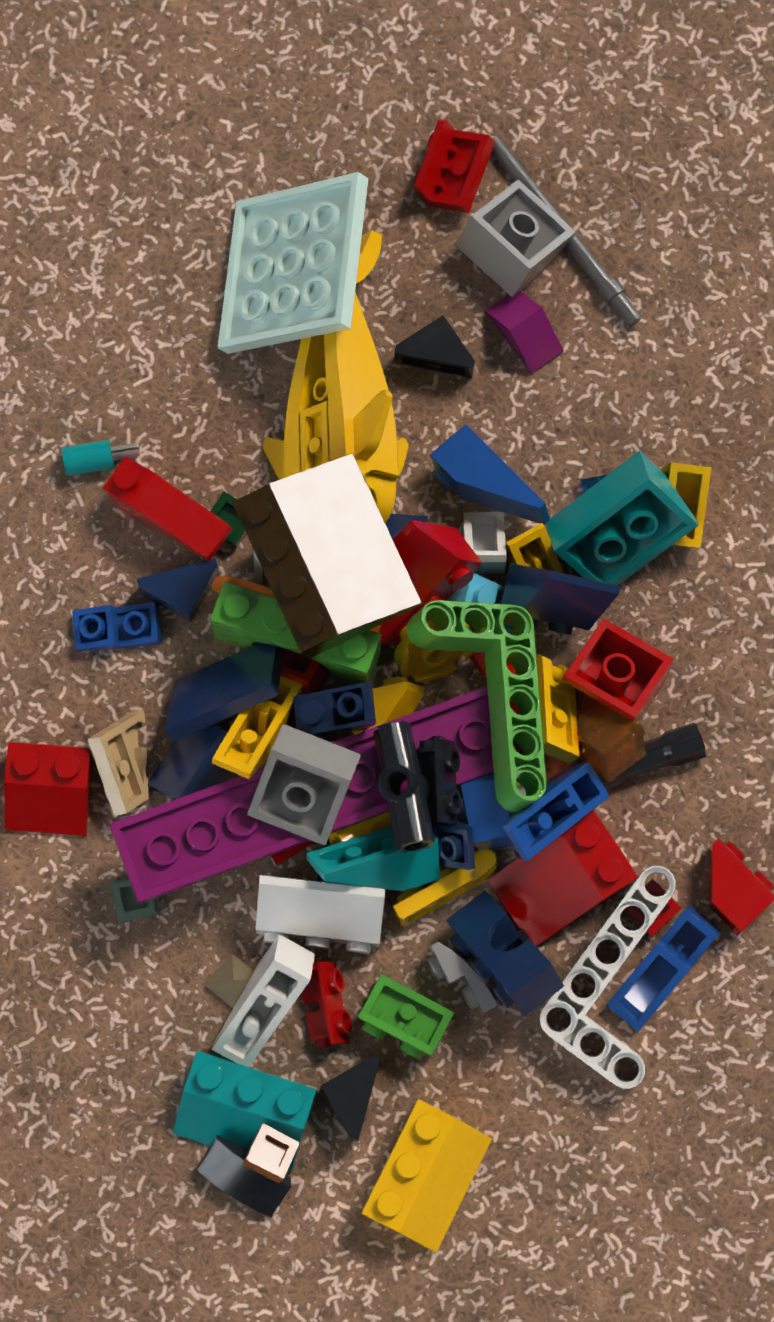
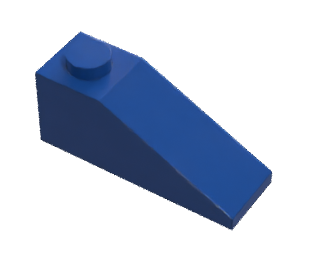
M467 424L430 454L435 469L431 472L432 476L444 490L448 491L452 488L463 499L545 525L550 520L546 503Z
M588 761L558 772L546 782V791L541 798L528 807L515 812L502 827L525 862L539 853L610 797Z

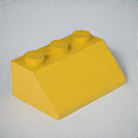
M418 1099L361 1215L437 1253L492 1138Z

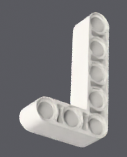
M652 866L642 872L562 982L564 987L550 998L540 1014V1025L549 1037L614 1085L625 1089L633 1088L642 1081L645 1075L643 1058L589 1018L586 1013L672 897L676 888V881L669 869L663 866ZM661 873L668 878L669 889L663 896L654 897L646 891L645 880L650 874ZM629 906L640 908L645 916L643 926L635 931L624 928L620 921L622 911ZM606 939L615 941L620 948V956L612 964L602 963L596 955L598 944ZM581 973L590 975L596 984L594 993L586 998L577 996L571 987L573 978ZM562 1007L569 1012L571 1023L566 1030L556 1031L548 1025L547 1015L551 1009ZM596 1032L603 1037L605 1048L599 1055L590 1056L582 1050L581 1039L585 1034ZM623 1057L634 1059L639 1067L637 1076L629 1081L619 1079L614 1071L616 1062Z

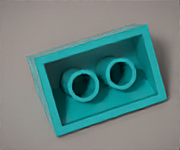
M638 451L550 518L546 526L554 552L583 578L618 586L697 527L698 522L666 475L641 451Z
M196 1050L183 1090L173 1134L207 1145H211L215 1137L219 1135L249 1149L258 1128L263 1123L300 1142L287 1170L292 1172L317 1095V1089Z

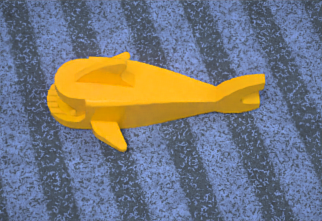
M369 231L362 235L356 284L365 279L375 266L380 255L383 234ZM355 292L351 329L301 339L289 392L284 441L270 437L265 438L263 449L280 480L353 454L386 523L394 507L396 482L404 467L408 452V442L404 437L397 438L392 407V393L388 390L372 336Z

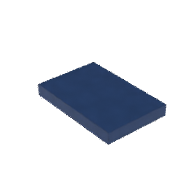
M258 643L174 681L165 732L172 741L178 740L276 697L279 691L285 648Z

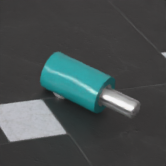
M110 439L62 447L66 476L115 469V460L124 459L125 456L128 458L139 457L140 447L138 443L111 447Z

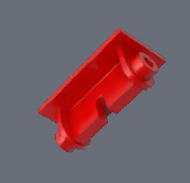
M319 961L313 964L311 980L302 991L304 1005L314 1003L319 1005V1010L306 1013L310 1042H315L316 1049L332 1047V1044H350L349 1034L352 1030V1022L348 1011L343 1006L341 993L344 991L345 984L341 971L336 967V962Z

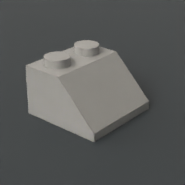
M517 180L470 217L455 246L513 298L539 276L572 239L576 231L520 180Z
M282 724L247 815L326 845L361 754Z

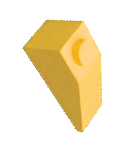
M281 676L279 691L276 697L238 714L214 754L212 764L250 779L268 760L282 724L292 727L296 721L293 696L302 695L303 685Z

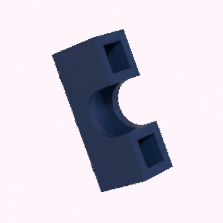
M486 890L446 920L455 934L449 939L452 945L464 959L468 955L472 956L474 961L471 965L485 983L491 979L496 986L492 989L506 1008L514 1004L525 1017L564 987L553 965L530 939L526 940L519 947L504 952L520 936L508 915Z

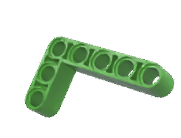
M441 600L427 603L408 621L406 629L408 638L414 645L423 649L485 652L495 794L501 807L507 811L517 812L541 798L546 791L532 617L527 610L517 605ZM426 619L431 620L435 624L437 631L428 626ZM465 621L473 626L475 633L468 630ZM503 623L511 628L513 635L505 630ZM506 662L514 667L516 675L510 672ZM509 702L516 705L519 715L513 712ZM512 742L520 746L523 755L516 752ZM516 782L524 787L526 796L518 791Z

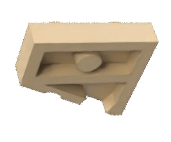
M143 710L126 714L88 738L92 758L97 765L105 795L109 800L114 816L127 814L149 799L148 778L146 776L147 747H138L137 724L145 723Z

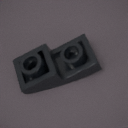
M217 1135L197 1165V1171L231 1197L271 1218L291 1188V1177L285 1175L284 1179L277 1183L242 1165L248 1148Z

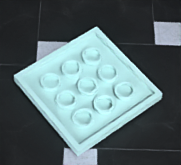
M355 172L236 201L218 349L230 354L351 329L368 178Z

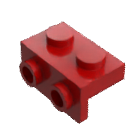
M439 119L434 132L431 133L428 139V149L423 163L415 174L414 191L429 206L470 213L495 141L490 135L455 130L447 120Z

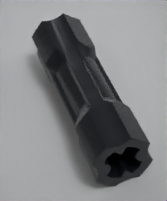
M691 723L666 731L660 737L617 751L606 750L578 759V762L582 764L589 761L605 789L620 785L626 779L666 766H680L705 758L706 753L703 738L697 724Z

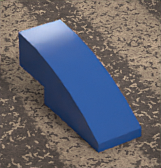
M689 905L606 1006L639 1032L722 930L692 905Z

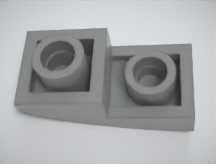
M437 942L431 945L430 950L433 956L427 958V961L437 981L445 978L448 986L464 979L466 986L460 988L471 1011L478 1008L483 1016L497 1009L498 1004L491 992L470 965L443 944Z

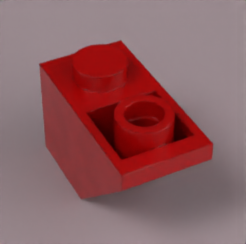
M718 838L709 848L708 906L738 936L774 901V894L771 892L774 886L760 871H756L753 874L742 863L745 860V856L733 843L727 841L724 844Z

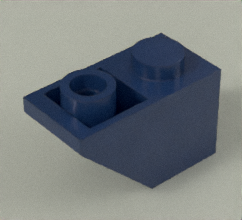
M371 682L293 696L296 728L323 740L343 739L365 731L376 724Z

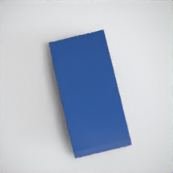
M156 602L122 607L105 605L72 611L75 648L78 652L163 644L160 608Z

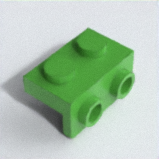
M380 974L357 1018L365 1022L361 1030L382 1041L386 1035H389L401 1041L399 1050L421 1060L423 1054L432 1058L455 1012Z

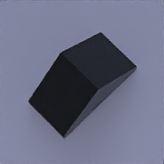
M444 315L398 343L394 352V363L473 378L475 360Z
M371 1056L321 1085L322 1091L350 1140L359 1142L380 1063V1058Z

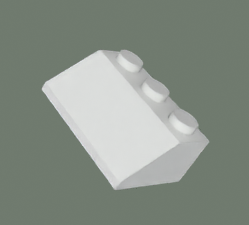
M260 875L255 930L257 934L264 935L263 941L267 943H273L280 934L287 939H305V946L310 948L329 949L330 942L346 944V951L370 954L371 947L380 948L385 889Z

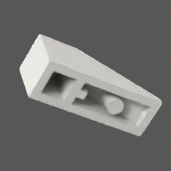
M279 934L257 965L212 1045V1050L237 1064L249 1067L311 980L315 954Z

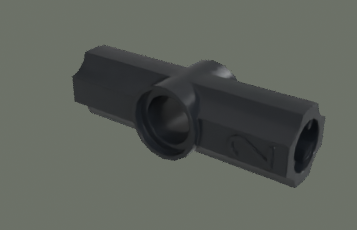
M402 721L380 725L373 732L381 768L378 790L388 803L397 851L402 853L418 852L430 848V845L435 843L426 801L430 793V785L427 778L420 771L411 724ZM408 779L407 789L404 793L400 794L402 783Z

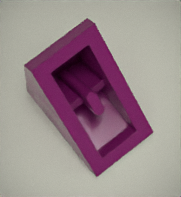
M521 291L513 298L508 294L485 310L487 316L531 374L564 352L543 308Z

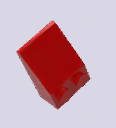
M593 809L530 860L524 862L519 857L487 881L519 930L523 928L532 943L537 947L633 885L639 876Z

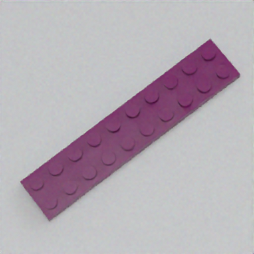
M487 686L390 721H406L411 724L416 749H420L419 741L442 738L454 741L455 748L460 756V768L456 772V787L472 779L494 774ZM378 726L332 742L359 753L361 756L331 833L389 812L387 800L381 796L378 790L381 768L373 733L378 729ZM512 742L516 752L523 755L520 746ZM264 768L259 769L250 779L239 776L109 824L138 905L312 841L247 815ZM408 779L402 783L400 794L404 793L407 789ZM427 779L431 786V779Z

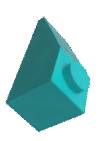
M391 826L306 853L307 861L326 882L405 891L419 888L426 883L440 879L438 837L434 833L435 843L431 844L430 848L418 852L402 853L397 851Z

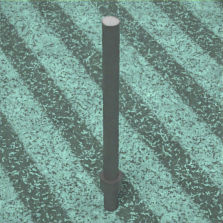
M499 136L493 137L492 139L495 141L492 154L514 182L520 180L565 221ZM575 233L572 239L565 245L566 248L599 288L597 293L607 305L612 304L629 327L634 326L642 319V316L624 295L626 292L625 288L617 278L611 279Z

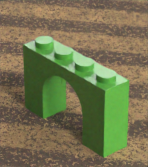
M224 581L210 619L215 639L243 649L256 645V642L302 654L275 598ZM366 631L311 659L324 665L329 670V678L348 685L371 682L381 655V635Z

